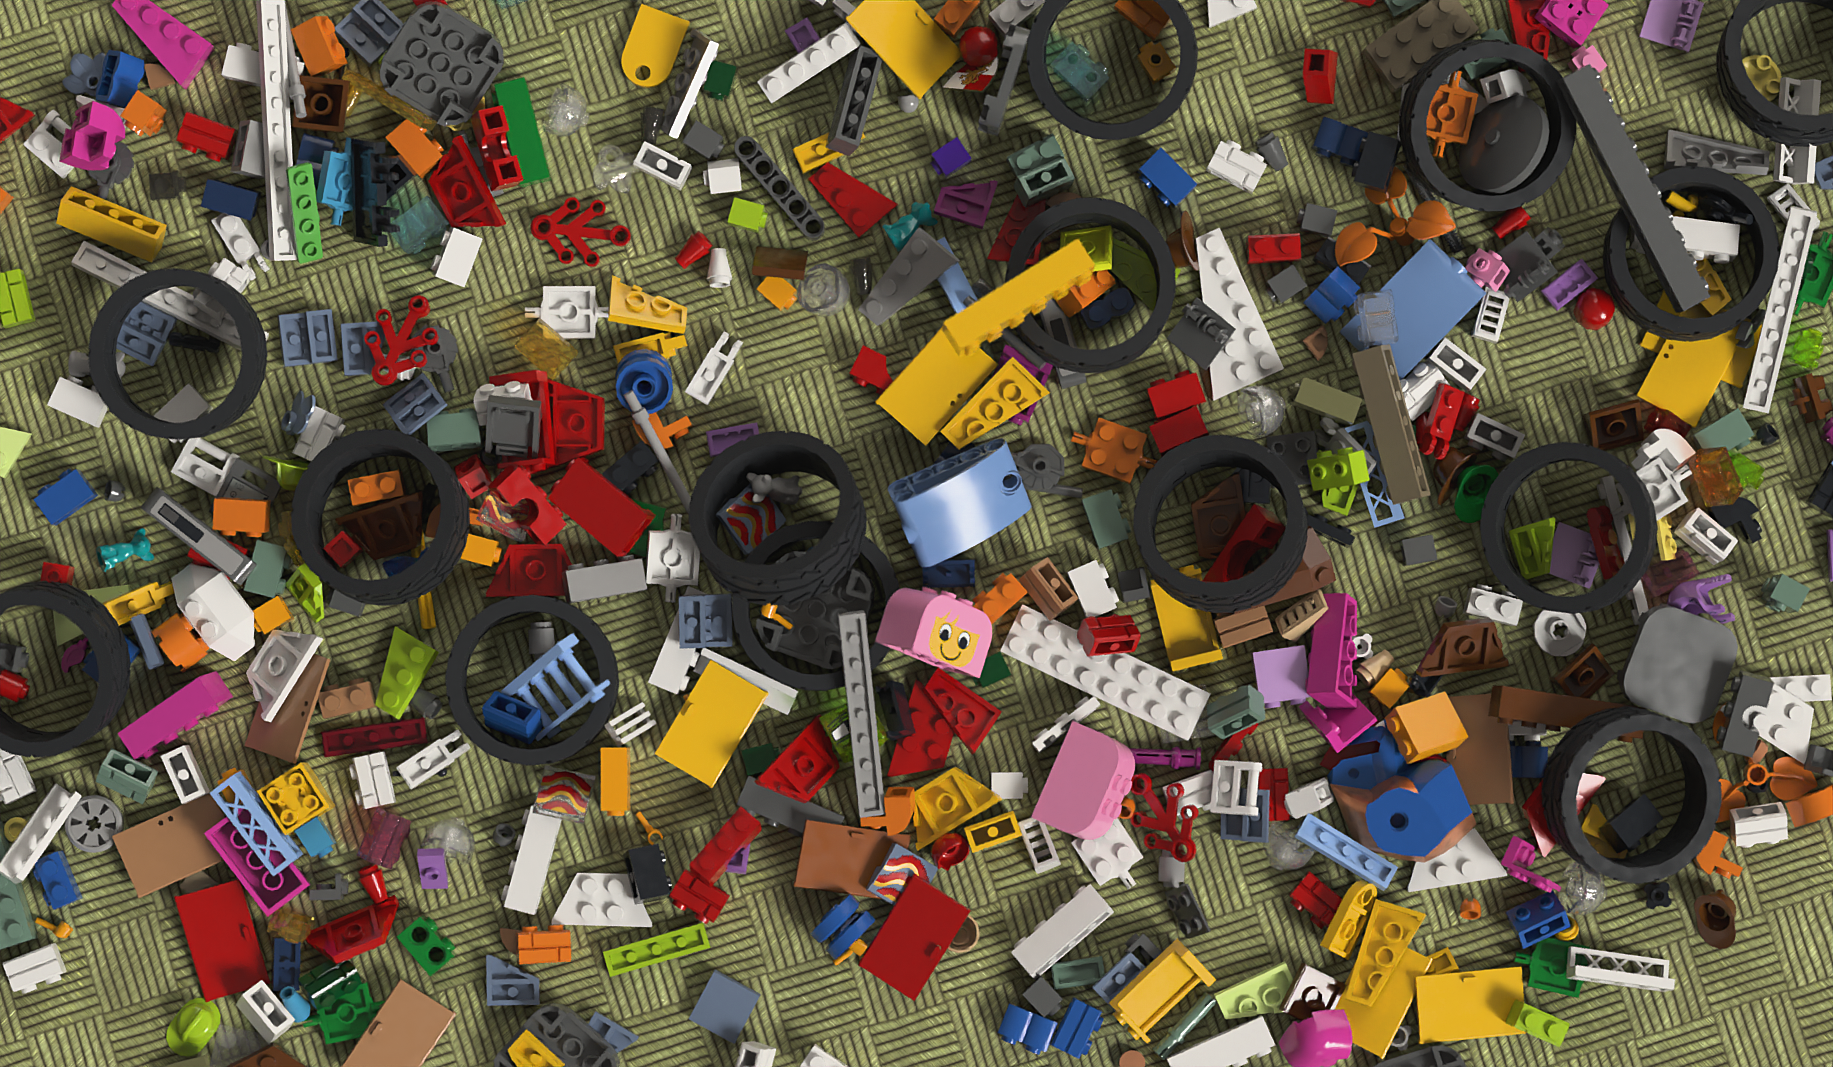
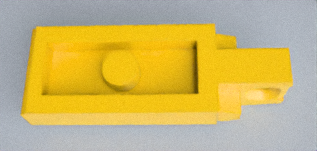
M829 133L792 149L803 174L844 155L825 147Z
M662 332L617 344L613 347L617 363H619L625 355L634 350L649 349L669 359L676 355L675 349L688 345L684 335L672 338L670 332L665 334Z
M155 581L102 604L109 610L118 622V626L131 621L132 617L139 614L145 615L161 608V605L166 603L164 598L174 594L173 584L167 582L159 586L158 582Z

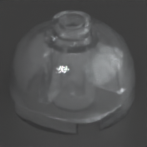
M561 83V89L556 88L548 103L545 113L549 114L548 122L543 120L542 127L544 132L559 137H567L576 133L580 127L584 128L586 126L589 113L586 112L587 103L585 97L573 87Z
M826 263L817 264L806 272L808 276L804 282L800 281L797 296L799 304L808 312L820 317L833 316L839 313L846 306L850 296V286L845 275L839 269Z
M1257 385L1242 389L1241 392L1243 394L1238 396L1237 406L1241 422L1245 423L1247 420L1250 427L1249 430H1246L1248 434L1253 438H1261L1275 432L1282 424L1286 409L1283 398L1268 386Z
M450 817L449 820L437 821L429 827L421 847L427 846L426 849L444 848L446 862L451 863V858L460 859L459 864L464 865L471 862L475 849V838L471 830L464 825L465 822L463 820Z
M1273 821L1269 826L1268 842H1263L1264 852L1270 859L1269 863L1278 870H1283V868L1294 870L1303 867L1312 858L1316 850L1294 837L1298 831L1296 827L1291 826L1290 830L1282 827L1284 822Z
M1573 862L1568 865L1562 876L1567 879L1565 888L1561 886L1559 901L1565 911H1567L1566 913L1575 915L1590 914L1606 899L1607 888L1605 887L1604 879L1600 873L1579 863Z

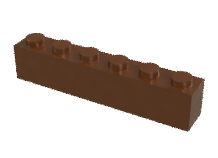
M1492 685L1488 716L1497 717V723L1513 725V720L1522 721L1521 726L1537 728V724L1545 725V730L1561 732V727L1571 730L1574 725L1585 717L1604 709L1624 706L1646 708ZM1643 730L1623 734L1617 737L1616 741L1632 743L1633 738L1642 739Z

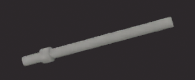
M285 3L287 62L290 87L288 89L290 99L294 102L296 117L303 118L307 115L304 104L306 95L304 86L300 82Z
M631 390L624 394L633 412L631 415L635 423L639 424L689 515L691 497L648 419L650 416L646 408L640 405L636 395Z

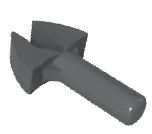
M1760 309L1750 322L1742 321L1735 337L1740 339L1736 346L1750 348L1755 344L1754 333L1763 323L1766 310Z

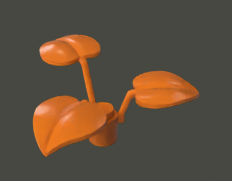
M1394 167L1386 194L1365 188L1366 197L1373 204H1383L1388 201V205L1395 216V219L1390 223V233L1374 227L1366 229L1361 222H1355L1346 226L1336 240V261L1341 267L1348 263L1362 261L1371 256L1377 246V238L1373 233L1387 237L1390 241L1395 239L1399 245L1407 246L1415 239L1425 240L1443 235L1455 229L1456 225L1445 206L1435 200L1419 204L1414 209L1413 217H1409L1408 221L1401 218L1392 199L1400 198L1405 194L1407 181L1404 174L1397 167Z
M1722 706L1717 711L1713 721L1712 732L1715 741L1719 727H1724L1726 717L1723 716V712L1720 710ZM1742 755L1748 763L1743 769L1745 779L1732 786L1730 781L1719 778L1722 802L1716 823L1730 820V809L1743 808L1745 806L1746 797L1737 790L1741 786H1747L1749 783L1761 785L1767 778L1772 777L1769 782L1771 792L1779 799L1793 800L1816 788L1817 781L1811 771L1804 770L1805 764L1793 757L1785 756L1776 759L1773 763V772H1768L1763 765L1753 762L1748 756Z

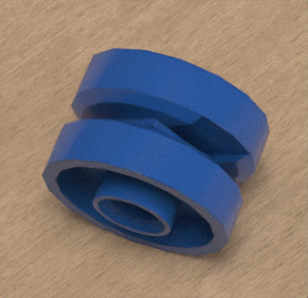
M649 349L634 350L625 355L618 363L615 373L617 397L621 404L632 412L624 394L633 390L640 405L646 408L648 414H653L663 409L670 401L673 392L672 372L666 358L661 354Z
M851 894L839 905L835 904L820 919L821 923L810 933L818 943L824 942L831 934L834 935L832 937L833 940L826 947V951L834 960L851 946L876 920L868 911H862L859 915L856 913L852 918L850 917L859 908V902Z

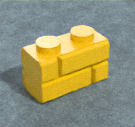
M1013 810L964 827L972 853L1022 836Z

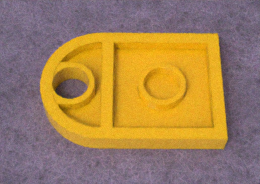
M641 4L622 54L621 63L626 77L633 84L644 88H652L664 83L673 70L690 22ZM647 67L650 70L649 78L639 80L636 77L637 69Z
M1359 880L1348 889L1320 944L1321 946L1349 960L1370 918L1375 899H1377V889L1373 884L1365 880Z

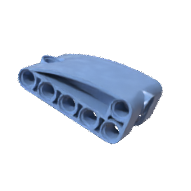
M1429 239L1339 332L1359 352L1369 349L1371 344L1378 346L1390 344L1398 376L1401 380L1477 304L1486 292L1467 275V270L1458 260L1449 257Z
M1003 438L986 442L896 480L888 486V492L901 520L905 536L921 567L933 566L975 546L1016 521L1032 507L1008 444ZM1013 474L1010 479L1003 480L1006 475Z

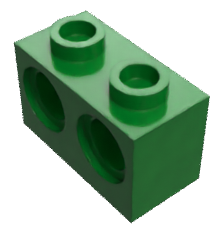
M420 916L402 931L397 938L431 977L456 956L453 951L456 947L448 937L442 938L436 930L439 927L431 917L425 918ZM417 927H422L427 932V937L423 942H419L414 938L413 933ZM433 947H439L443 950L444 957L441 961H434L431 958L430 952Z

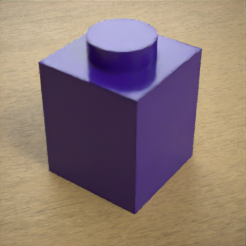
M956 137L931 154L933 161L930 164L938 176L943 174L946 179L970 163L972 158L958 137Z

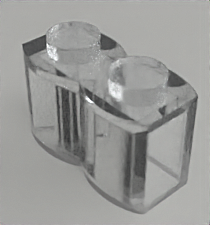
M1392 290L1365 292L1357 295L1358 300H1354V310L1356 316L1360 315L1361 325L1358 326L1359 341H1363L1364 347L1396 343L1398 341V329Z

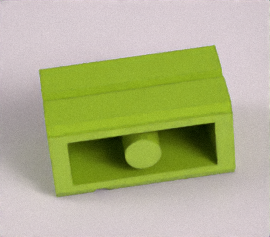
M15 269L0 273L1 326L10 328L36 321L24 271Z
M1519 1000L1514 1001L1506 1019V1024L1557 1047L1561 1046L1570 1025L1568 1022Z

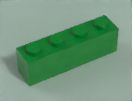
M525 77L495 84L496 92L491 93L495 107L502 105L509 127V131L506 133L508 142H506L511 156L517 155L524 179L519 185L523 188L551 181Z

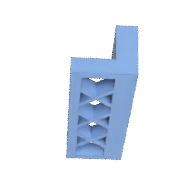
M945 237L937 241L953 254ZM959 263L950 267L937 279L955 314L967 308L963 302L968 296H971L976 302L978 301Z
M1365 421L1344 429L1349 433L1364 428L1367 439L1363 448L1365 449L1369 442L1372 452L1366 451L1377 461V464L1369 474V479L1372 476L1382 482L1383 489L1379 497L1368 492L1367 484L1369 481L1360 483L1374 528L1404 519L1400 504L1393 505L1392 500L1387 495L1386 487L1388 484L1385 475L1380 470L1379 463L1381 458L1379 451L1373 444L1374 433L1372 425ZM1376 467L1380 477L1373 474ZM1384 491H1385V494H1386V497H1387L1388 502L1385 501V500H1383V499H1381V497H1382ZM1370 496L1377 499L1374 506L1372 505ZM1379 501L1390 506L1392 517L1380 521L1377 520L1375 509Z
M241 771L232 775L210 792L211 796L272 876L278 874L303 855V852L290 835H284L263 800ZM230 786L236 794L235 803L225 802L219 792ZM238 808L248 809L252 814L251 824L240 822L237 818ZM254 829L265 831L268 835L266 845L256 843L253 839ZM270 850L280 851L286 861L275 867L269 860Z
M1310 813L1301 820L1297 827L1299 829L1294 836L1296 839L1383 891L1387 889L1398 869L1396 865Z

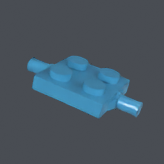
M346 137L344 153L324 151L316 195L318 203L328 205L333 209L330 224L335 226H341L344 211L353 212L351 138Z

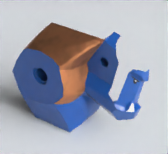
M1384 719L1377 725L1369 727L1347 745L1377 740L1380 743L1379 752L1341 760L1327 775V780L1354 841L1374 853L1399 860L1425 863L1444 854L1455 846L1476 826V821L1453 766L1448 761L1438 758H1424L1407 764Z

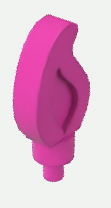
M86 636L83 640L80 639L77 644L70 646L65 651L61 661V668L65 673H69L71 666L84 661L86 656L85 650L89 646L87 644L89 640Z

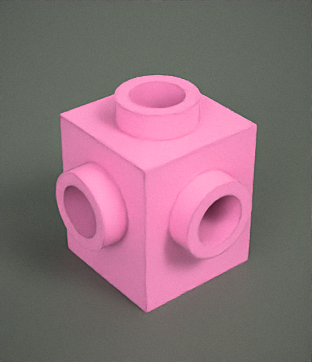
M1480 248L1469 257L1465 267L1470 277L1481 288L1484 285L1494 292L1499 289L1510 273L1509 268L1501 261L1502 257L1492 250L1485 252Z

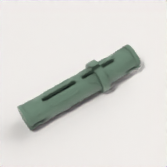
M1204 992L1174 1027H1169L1166 1030L1168 1033L1152 1050L1165 1060L1179 1043L1183 1044L1185 1036L1217 1002L1208 993Z

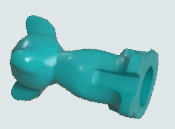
M914 202L911 205V214L902 216L892 225L884 224L882 226L897 252L904 248L920 225L933 226L938 223L937 219L932 217L929 203Z
M145 529L137 530L130 543H115L110 546L102 545L96 547V555L101 570L106 572L114 568L116 563L123 562L133 554L139 556L144 561L154 560V555L150 552V541L145 536Z

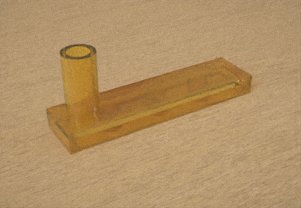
M346 69L341 78L350 81L347 117L351 116L364 92L421 128L433 130L437 121L395 95L391 96L384 88L360 73Z

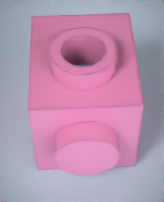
M1583 45L1571 54L1573 59L1567 64L1572 72L1588 64L1592 68H1596L1599 73L1607 67V64L1593 45L1587 49Z

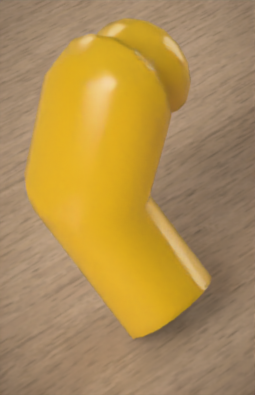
M1671 190L1665 198V202L1681 212L1694 213L1698 210L1699 200L1693 194L1689 195L1686 200Z

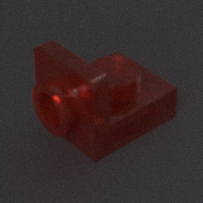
M1656 408L1648 416L1644 429L1651 433L1657 429H1669L1685 438L1691 427L1671 411Z

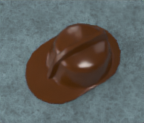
M1183 211L1181 214V228L1169 234L1165 242L1169 247L1175 269L1192 266L1195 271H1198L1199 263L1195 249L1194 228L1189 213Z
M1449 447L1443 460H1436L1433 474L1442 488L1437 500L1439 505L1445 503L1457 487L1458 475L1465 468L1475 463L1477 454L1473 453L1467 456L1456 448Z
M1718 889L1709 895L1698 897L1694 903V910L1701 937L1712 947L1718 949L1728 948L1736 939L1734 921L1736 905L1734 901L1724 894L1723 889Z

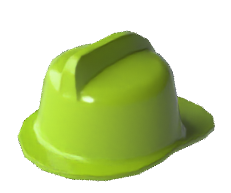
M262 456L267 460L276 462L277 481L286 490L296 489L303 472L308 469L307 466L311 463Z
M195 998L189 1000L171 1021L166 1035L168 1045L174 1053L180 1056H192L198 1054L205 1047L220 1025L221 1015L218 1007L212 1001L205 1002L204 998Z

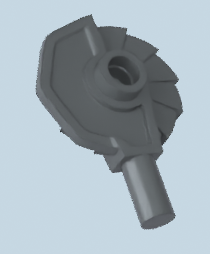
M122 142L115 143L116 152L109 161L108 169L88 170L89 175L99 185L97 197L107 200L109 189H113L114 184L118 185L126 178L128 179L132 168H134V155L127 148L128 145Z
M427 324L416 332L412 338L422 335V332L428 328ZM432 326L429 328H434L439 336L438 342L434 345H425L411 350V354L416 350H422L426 354L427 363L421 369L427 372H436L437 376L439 375L444 392H451L455 389L449 374V365L454 363L456 353H458L457 340L450 333V330L439 328V326ZM430 333L426 336V339L431 340L435 335ZM417 356L414 361H422L423 356Z
M1032 444L1023 452H1018V454L1011 452L1015 465L1019 468L1018 472L1023 480V484L1031 487L1032 490L1044 489L1046 491L1053 485H1057L1060 476L1064 477V457L1050 444Z

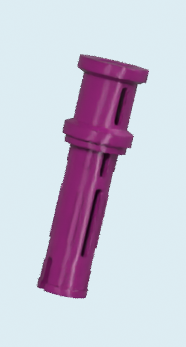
M1179 746L1172 747V750L1129 748L1134 756L1135 764L1171 765V768L1174 769L1179 767H1195L1196 770H1200L1201 747H1197L1196 750L1180 749Z

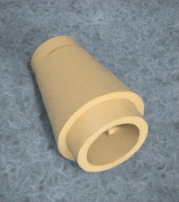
M1384 649L1382 652L1358 664L1359 668L1355 670V673L1366 686H1370L1372 683L1376 684L1394 662V658Z

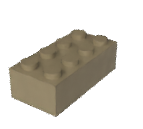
M1431 0L1366 46L1362 53L1393 94L1411 81L1418 70L1432 56L1447 47L1450 48L1454 44L1467 41L1478 32L1479 28L1459 0Z

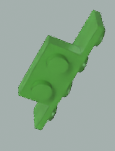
M306 162L286 168L296 256L300 264L323 257L313 168L311 163Z

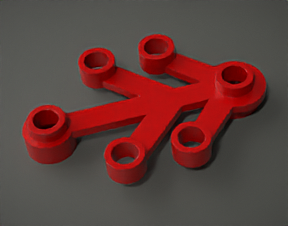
M569 197L564 205L550 216L538 215L532 220L530 225L532 235L538 240H547L557 252L560 262L566 265L573 262L574 253L570 249L565 248L555 234L566 235L584 257L585 264L592 268L599 264L600 257L588 247L581 237L609 240L618 247L626 246L631 239L630 231L623 225H617L612 230L583 227L594 217L602 216L606 212V206L601 200L593 201L590 208L568 225L557 224L569 213H576L580 209L579 200L575 197ZM570 201L577 202V207L574 210L568 208ZM595 204L603 206L601 212L596 213L593 211ZM542 223L548 225L546 232L539 231V226ZM617 233H625V239L623 241L616 240ZM564 252L571 254V258L568 261H564L561 258ZM589 255H595L597 257V260L594 264H590L587 262V258Z
M417 295L410 299L408 303L409 313L397 337L391 323V313L387 309H380L376 312L375 318L377 323L382 326L390 348L385 359L379 346L381 343L379 334L375 331H369L365 334V344L370 348L376 363L372 368L371 374L377 384L383 386L390 385L396 380L398 373L414 367L421 368L426 365L427 357L422 350H416L411 354V358L397 362L399 356L403 353L425 345H434L438 342L439 336L434 328H426L422 335L408 340L418 318H424L430 312L429 302L424 296ZM417 302L423 303L419 308H415L414 304ZM382 315H388L385 321L379 320ZM433 333L435 335L433 339H426L428 334ZM371 337L377 338L374 343L368 342ZM417 356H423L422 361H414ZM382 369L389 370L386 375L380 374Z
M1145 773L1133 775L1131 779V792L1135 795H1143L1157 818L1147 816L1144 811H1137L1130 818L1131 824L1134 827L1144 826L1167 832L1171 840L1162 839L1158 833L1153 832L1145 836V846L1148 849L1158 848L1171 851L1172 856L1180 862L1191 861L1196 855V845L1191 839L1193 820L1198 817L1199 812L1197 807L1192 804L1182 807L1180 814L1183 820L1181 832H1179L1176 827L1179 798L1184 795L1183 785L1173 783L1167 787L1168 801L1167 809L1165 810L1151 788V778ZM1141 780L1144 781L1145 787L1141 785ZM1174 787H1176L1178 790L1177 795H1175L1173 792ZM1187 809L1191 810V817L1188 816ZM1137 815L1141 817V823L1137 821ZM1151 837L1155 839V845L1151 843ZM1183 845L1186 846L1187 853L1183 851Z

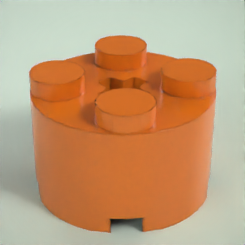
M176 612L151 632L154 638L157 636L162 642L159 645L176 667L180 665V671L184 673L208 655L207 650L210 648L199 633L196 634L194 632V627L183 612L181 614Z

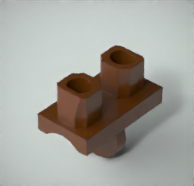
M1810 373L1792 379L1795 389L1792 390L1795 400L1788 402L1789 407L1797 405L1799 415H1804L1806 424L1826 418L1825 415L1833 411L1831 401L1828 398L1820 400L1818 390L1824 389L1826 385L1822 375L1813 376Z

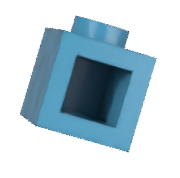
M320 816L315 817L295 830V833L311 857L318 855L319 858L326 856L333 851L331 846L337 843Z

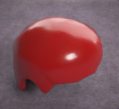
M976 26L969 28L961 35L959 42L964 62L976 67L989 64L998 55V40L996 34L989 27Z
M1590 288L1582 292L1574 308V316L1578 324L1587 330H1599L1605 327L1612 319L1615 311L1612 296L1603 289Z
M946 833L937 838L931 850V856L937 868L940 869L942 867L948 871L951 866L958 865L964 861L970 852L969 843L965 837L958 833Z

